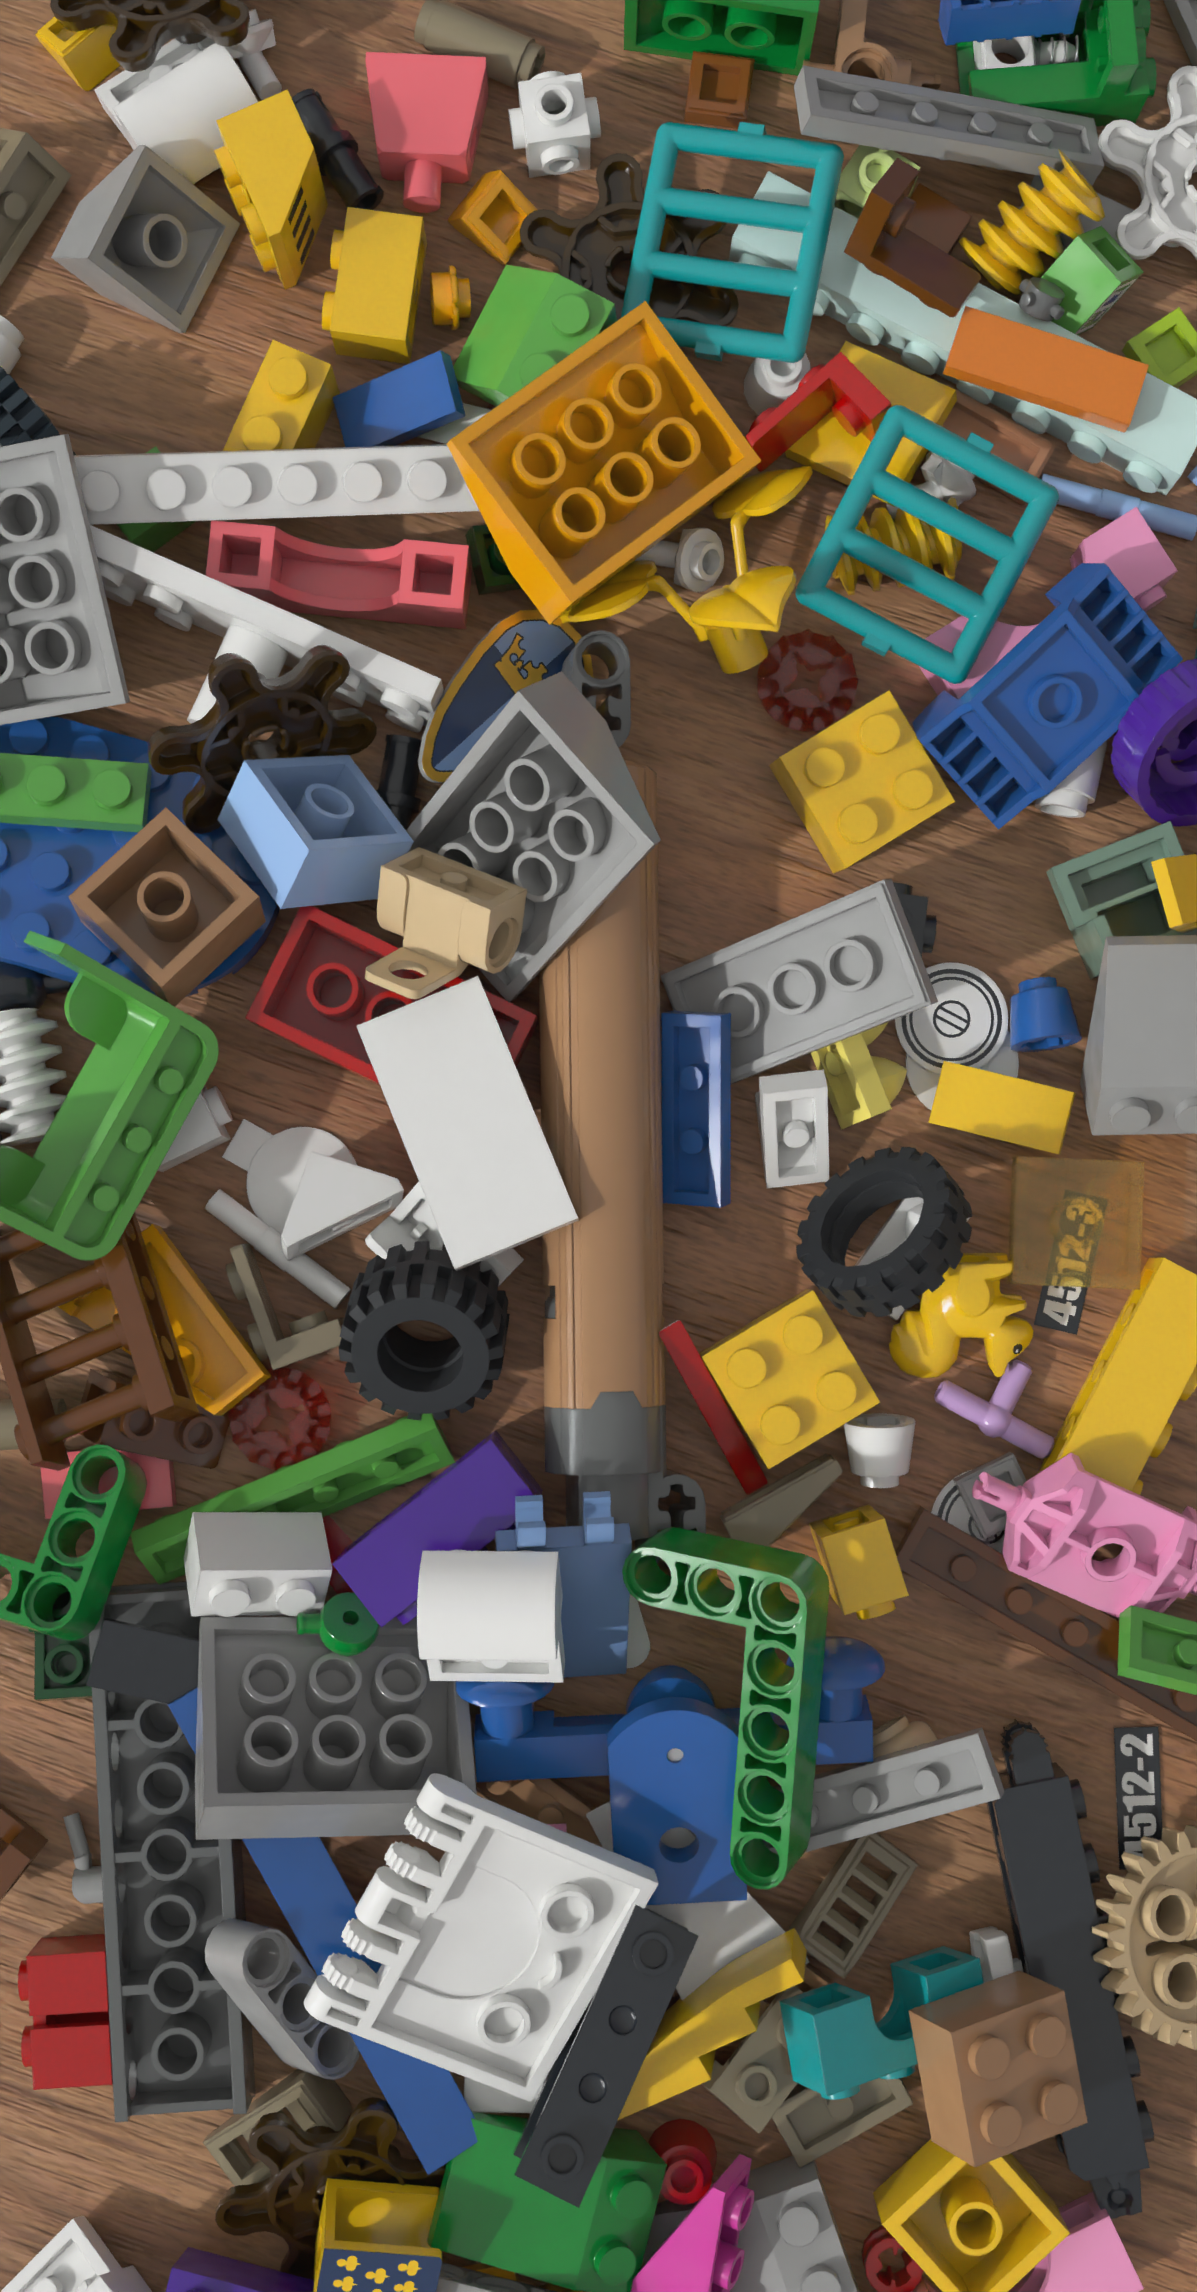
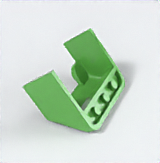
M29 931L23 941L24 943L78 973L65 999V1016L73 1030L93 1041L96 1045L33 1157L13 1147L0 1145V1221L76 1259L85 1261L96 1260L108 1254L118 1243L218 1060L219 1046L215 1034L204 1023L68 944Z

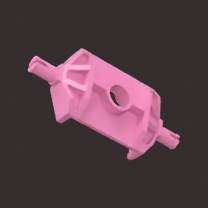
M1069 1453L1033 1476L1023 1486L1018 1485L1015 1487L991 1476L987 1472H982L979 1475L980 1481L976 1480L972 1489L973 1498L980 1499L1006 1511L1007 1519L1002 1554L1009 1571L1118 1619L1119 1614L1131 1605L1163 1613L1178 1597L1184 1599L1188 1593L1197 1596V1512L1195 1509L1187 1506L1182 1514L1085 1471L1079 1456L1073 1453ZM1112 1543L1124 1546L1116 1558H1109L1103 1561L1092 1559L1094 1552L1101 1546Z

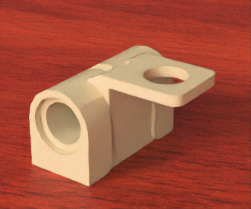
M421 847L382 865L378 890L377 920L383 929L403 937V947L367 966L365 979L406 998L419 999L461 975L468 964L492 974L501 972L513 958L520 942L527 889ZM400 969L414 970L425 975V977L404 979L395 976L391 972Z

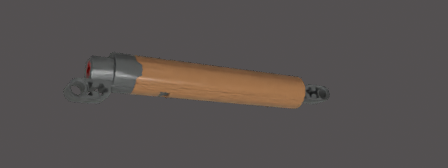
M603 630L593 631L578 641L563 662L562 672L595 709L596 701L604 700L596 710L606 720L618 748H620L629 736L631 727L629 652L622 639L615 634ZM591 654L601 658L607 665L608 679L600 680L588 675L582 665V656ZM624 760L657 831V773L646 765L642 766L635 764L633 761ZM657 844L539 973L541 1129L579 1221L542 1235L543 1286H545V1318H543L545 1472L566 1475V1527L582 1526L583 1492L610 1491L611 1517H614V1524L629 1523L631 1540H635V1549L655 1535L657 1530L671 1528V1526L706 1533V1503L702 1489L690 1477L667 1470L665 1345L658 1334L660 1330L665 1328L662 1300L664 1253ZM670 1490L680 1493V1503L670 1505L669 1512L658 1508L659 1498L669 1496ZM655 1556V1557H656V1562H657V1564H658V1562H659V1560H660L661 1558Z

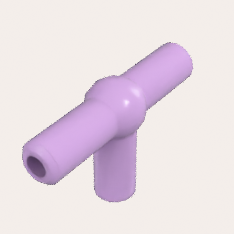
M1012 1359L1008 1363L989 1402L949 1380L941 1382L935 1392L934 1399L936 1403L977 1424L979 1430L986 1436L992 1438L1001 1437L1039 1459L1047 1458L1054 1447L1052 1436L1012 1415L1033 1372L1029 1365L1020 1360Z

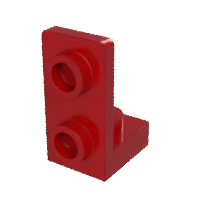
M839 352L826 365L819 364L808 371L800 381L797 390L778 407L766 409L754 420L745 439L761 459V462L755 468L759 472L764 471L831 411L850 435L856 437L862 433L871 442L892 404L842 352Z

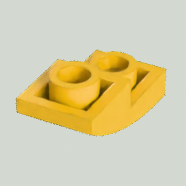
M943 1061L928 1123L1060 1155L1075 1093Z

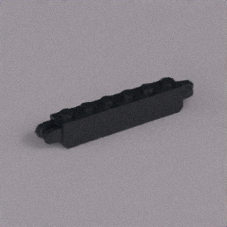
M1014 1719L1013 1723L1003 1727L1004 1732L1000 1734L1003 1737L1000 1742L1004 1745L1002 1753L1006 1772L1000 1773L999 1777L1005 1792L1001 1799L986 1802L1017 1955L1018 1959L1021 1960L1023 1972L1058 1987L1065 1992L1088 2123L1055 2135V2140L1059 2151L1066 2158L1069 2170L1084 2181H1089L1100 2210L1105 2208L1111 2219L1125 2215L1131 2216L1142 2212L1140 2170L1150 2168L1145 2143L1154 2141V2132L1144 2100L1136 2101L1131 2078L1141 2076L1137 2051L1131 2036H1122L1118 2013L1121 2012L1116 2011L1114 2008L1120 1994L1102 1988L1101 1982L1110 1972L1108 1966L1095 1962L1093 1958L1097 1952L1108 1947L1106 1938L1092 1933V1927L1108 1923V1915L1105 1911L1095 1906L1091 1884L1100 1882L1099 1866L1091 1843H1082L1078 1824L1079 1819L1087 1818L1085 1799L1078 1779L1069 1780V1776L1056 1762H1051L1050 1752L1046 1749L1048 1744L1044 1742L1045 1737L1040 1735V1732L1035 1727H1032L1030 1722L1025 1723Z

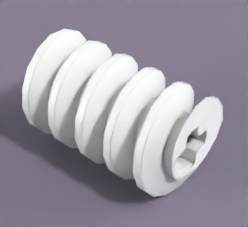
M36 1008L0 1011V1083H2L0 1086V1107L7 1108L6 1111L0 1114V1132L11 1133V1136L0 1141V1145L16 1146L42 1141L55 1118L54 1111L61 1107L67 1096L50 1093L49 1087L66 1078V1071L46 1068L45 1061L62 1053V1048L59 1045L42 1043L41 1041L42 1035L58 1027L57 1021L37 1018L36 1011L39 1009Z

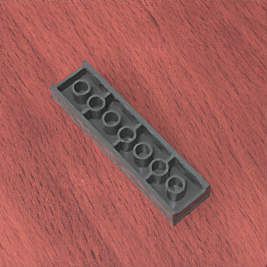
M187 1581L165 1582L161 1585L158 1583L112 1586L100 1620L94 1630L89 1633L90 1664L103 1617L199 1639L201 1617L223 1616H191ZM92 1687L115 2122H128L130 2117L134 2115L233 2109V2115L247 2114L251 2101L256 2095L252 2024L210 1973L205 1963L204 1952L207 1938L213 1928L221 1921L230 1918L246 1921L242 1839L196 1840V1755L167 1703Z

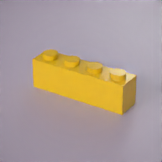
M1166 1258L1148 1259L1054 1440V1447L1051 1453L1044 1459L1038 1473L1069 1453H1073L1079 1456L1085 1471L1138 1495L1141 1494L1143 1482L1138 1477L1149 1456L1154 1459L1157 1458L1168 1443L1173 1429L1172 1424L1167 1422L1178 1400L1186 1401L1197 1386L1196 1274Z

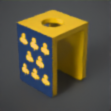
M327 2178L315 2244L313 2292H436L442 2266V2251L438 2248H431L427 2243V2238L440 2189L431 2186Z

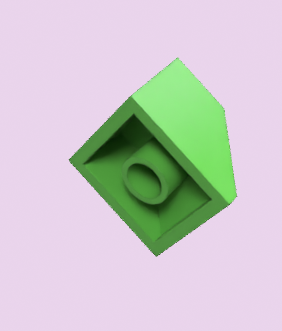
M506 264L453 366L458 387L497 407L617 321L615 303L558 273Z

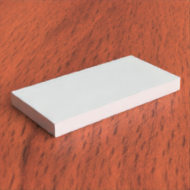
M479 976L356 1026L456 1271L579 1221Z

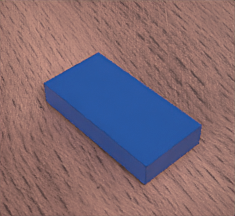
M441 350L333 397L345 447L396 446L466 416L451 356Z

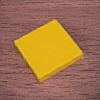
M845 341L839 351L891 402L892 406H905L934 423L943 426L957 401L955 389L848 341ZM831 411L785 453L787 458L805 466L811 465L813 470L849 486L871 442L862 433L856 437L850 435ZM903 437L886 471L910 483L928 450ZM875 495L872 496V497H874V498H876V499H878V500H880V501H882V502H885V503H887V504H889V505L895 507L894 505H892V504H890V503H888V502H886V501L880 499L879 497H877V496H875Z

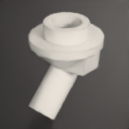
M256 9L248 10L250 22L247 37L241 43L225 48L233 59H239L245 74L261 100L280 93L282 90L279 80L262 53V50L276 45L274 25L272 19L259 21Z
M931 451L928 452L926 462L921 466L926 482L915 487L945 503L953 497L956 499L957 506L963 501L972 499L976 494V487L973 482L976 475ZM886 503L892 519H895L898 508Z
M708 528L683 529L679 543L662 540L635 561L652 560L655 562V565L675 568V584L692 592H702L713 586L722 572L724 551L722 542L716 532Z

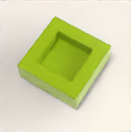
M1180 307L1128 340L1122 349L1126 358L1148 364L1147 373L1175 388L1180 387L1197 375V332Z

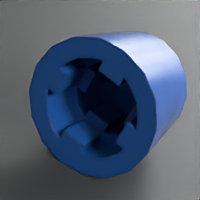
M1039 977L1028 979L1018 984L1019 993L1010 998L1011 1050L1016 1052L1047 1051L1080 1042L1082 1035L1069 992L1066 988L1057 986L1056 978Z

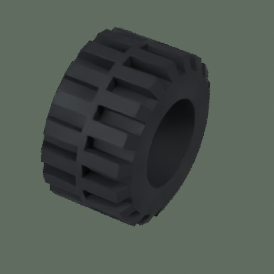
M415 1241L414 1249L411 1251H406L403 1245L400 1244L388 1249L386 1260L379 1255L367 1263L365 1273L359 1272L353 1284L340 1333L341 1341L339 1345L340 1361L347 1362L344 1373L349 1382H361L359 1394L368 1402L376 1398L382 1401L381 1410L394 1415L396 1410L399 1409L409 1412L407 1419L420 1421L423 1414L431 1413L435 1420L447 1419L450 1416V1410L453 1408L463 1414L474 1408L475 1397L484 1400L492 1391L493 1380L499 1379L502 1370L510 1316L507 1313L509 1302L506 1291L498 1290L499 1278L493 1270L481 1272L480 1261L456 1271L444 1243L442 1250L430 1249L429 1241ZM412 1320L428 1321L444 1327L454 1337L442 1341H424L406 1334L397 1324Z

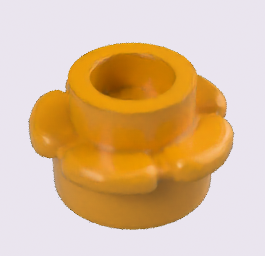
M449 265L448 272L430 273V303L433 326L451 325V330H456L459 327V318L471 317V293L469 278H457L456 268L453 265Z

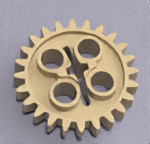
M1186 1825L1184 1831L1165 1827L1162 1830V1841L1146 1836L1141 1838V1848L1144 1857L1127 1852L1121 1855L1128 1871L1125 1878L1109 1873L1106 1876L1107 1881L1116 1891L1113 1900L1106 1898L1097 1899L1096 1905L1108 1913L1109 1918L1108 1923L1092 1927V1933L1106 1938L1108 1947L1097 1952L1093 1958L1097 1963L1112 1967L1113 1970L1105 1976L1101 1986L1106 1990L1120 1994L1114 2008L1118 2012L1133 2017L1131 2026L1153 2035V2038L1172 2046L1178 2043L1197 2050V1827ZM1161 1902V1912L1156 1920V1911ZM1155 1941H1159V1942H1156V1943H1158V1944L1152 1945V1946L1146 1948V1946H1147L1149 1943H1152V1942H1155ZM1173 1969V1976L1171 1982L1168 1985V1977L1170 1971Z

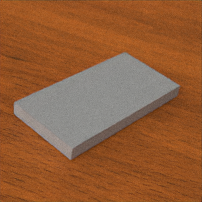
M892 879L879 881L661 975L673 1011L731 1013V1085L938 1002Z

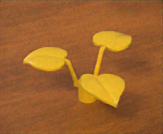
M811 465L793 469L767 471L739 481L716 499L712 507L715 517L718 519L731 518L730 526L737 578L730 585H725L703 595L689 607L662 576L655 575L657 567L654 561L637 560L563 614L560 619L563 623L584 622L613 616L639 602L648 591H655L662 594L693 628L699 642L710 641L722 672L734 674L756 666L769 653L760 630L779 631L784 606L796 584V575L789 566H770L748 572L744 526L751 516H763L773 513L791 501L810 479L813 473Z

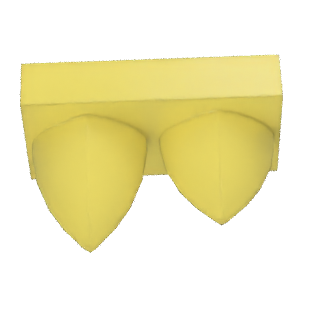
M888 1022L811 1053L817 1070L824 1069L828 1086V1098L841 1130L891 1110L890 1104L899 1094L907 1074L906 1068L889 1059L871 1056L867 1048L882 1033Z

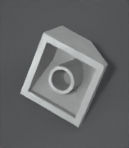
M139 145L79 202L51 258L101 296L175 332L185 333L240 223L149 147Z

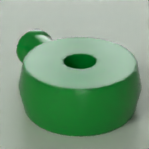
M351 1592L341 1593L332 1597L323 1606L319 1614L299 1612L297 1615V1634H319L322 1642L328 1649L344 1656L357 1655L367 1650L376 1640L380 1625L357 1595Z

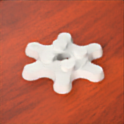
M1187 65L1181 67L1171 76L1167 85V102L1171 119L1167 126L1159 130H1146L1131 121L1120 119L1106 125L1099 136L1098 145L1102 153L1104 165L1130 176L1138 185L1142 201L1139 207L1123 217L1118 223L1115 232V241L1133 260H1142L1152 256L1162 245L1168 247L1182 246L1189 250L1197 260V190L1193 185H1188L1192 173L1197 172V66Z

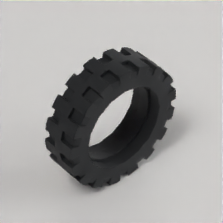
M901 1147L900 1152H893L891 1148L877 1150L873 1158L866 1160L862 1156L849 1163L850 1169L841 1176L838 1173L834 1174L824 1184L827 1189L821 1197L817 1195L813 1197L807 1207V1210L810 1212L808 1219L801 1220L797 1235L802 1239V1244L796 1246V1253L798 1259L804 1265L802 1267L803 1272L836 1308L841 1311L845 1308L853 1316L865 1317L867 1312H872L876 1317L891 1315L892 1309L900 1305L907 1309L920 1302L919 1295L928 1289L934 1292L945 1281L942 1277L949 1267L955 1269L963 1257V1253L960 1251L962 1243H969L972 1227L968 1224L967 1218L972 1217V1209L970 1203L964 1197L965 1193L931 1154L924 1152L921 1156L916 1148ZM923 1198L924 1203L919 1221L906 1241L888 1256L868 1265L845 1266V1256L849 1242L862 1222L879 1208L898 1199Z

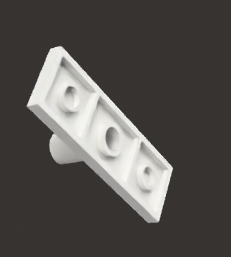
M90 525L106 597L126 606H132L134 599H137L155 607L154 615L175 628L189 631L192 624L223 637L224 639L215 659L226 653L238 654L249 660L255 666L257 672L263 674L266 679L277 678L284 664L294 668L311 648L318 645L330 646L341 652L347 658L350 665L349 675L345 682L332 694L334 697L357 707H362L365 700L387 709L385 714L387 719L410 731L420 732L422 726L427 725L431 712L434 711L444 692L441 678ZM208 674L187 718V721L191 724L202 719L216 702V698L209 689Z

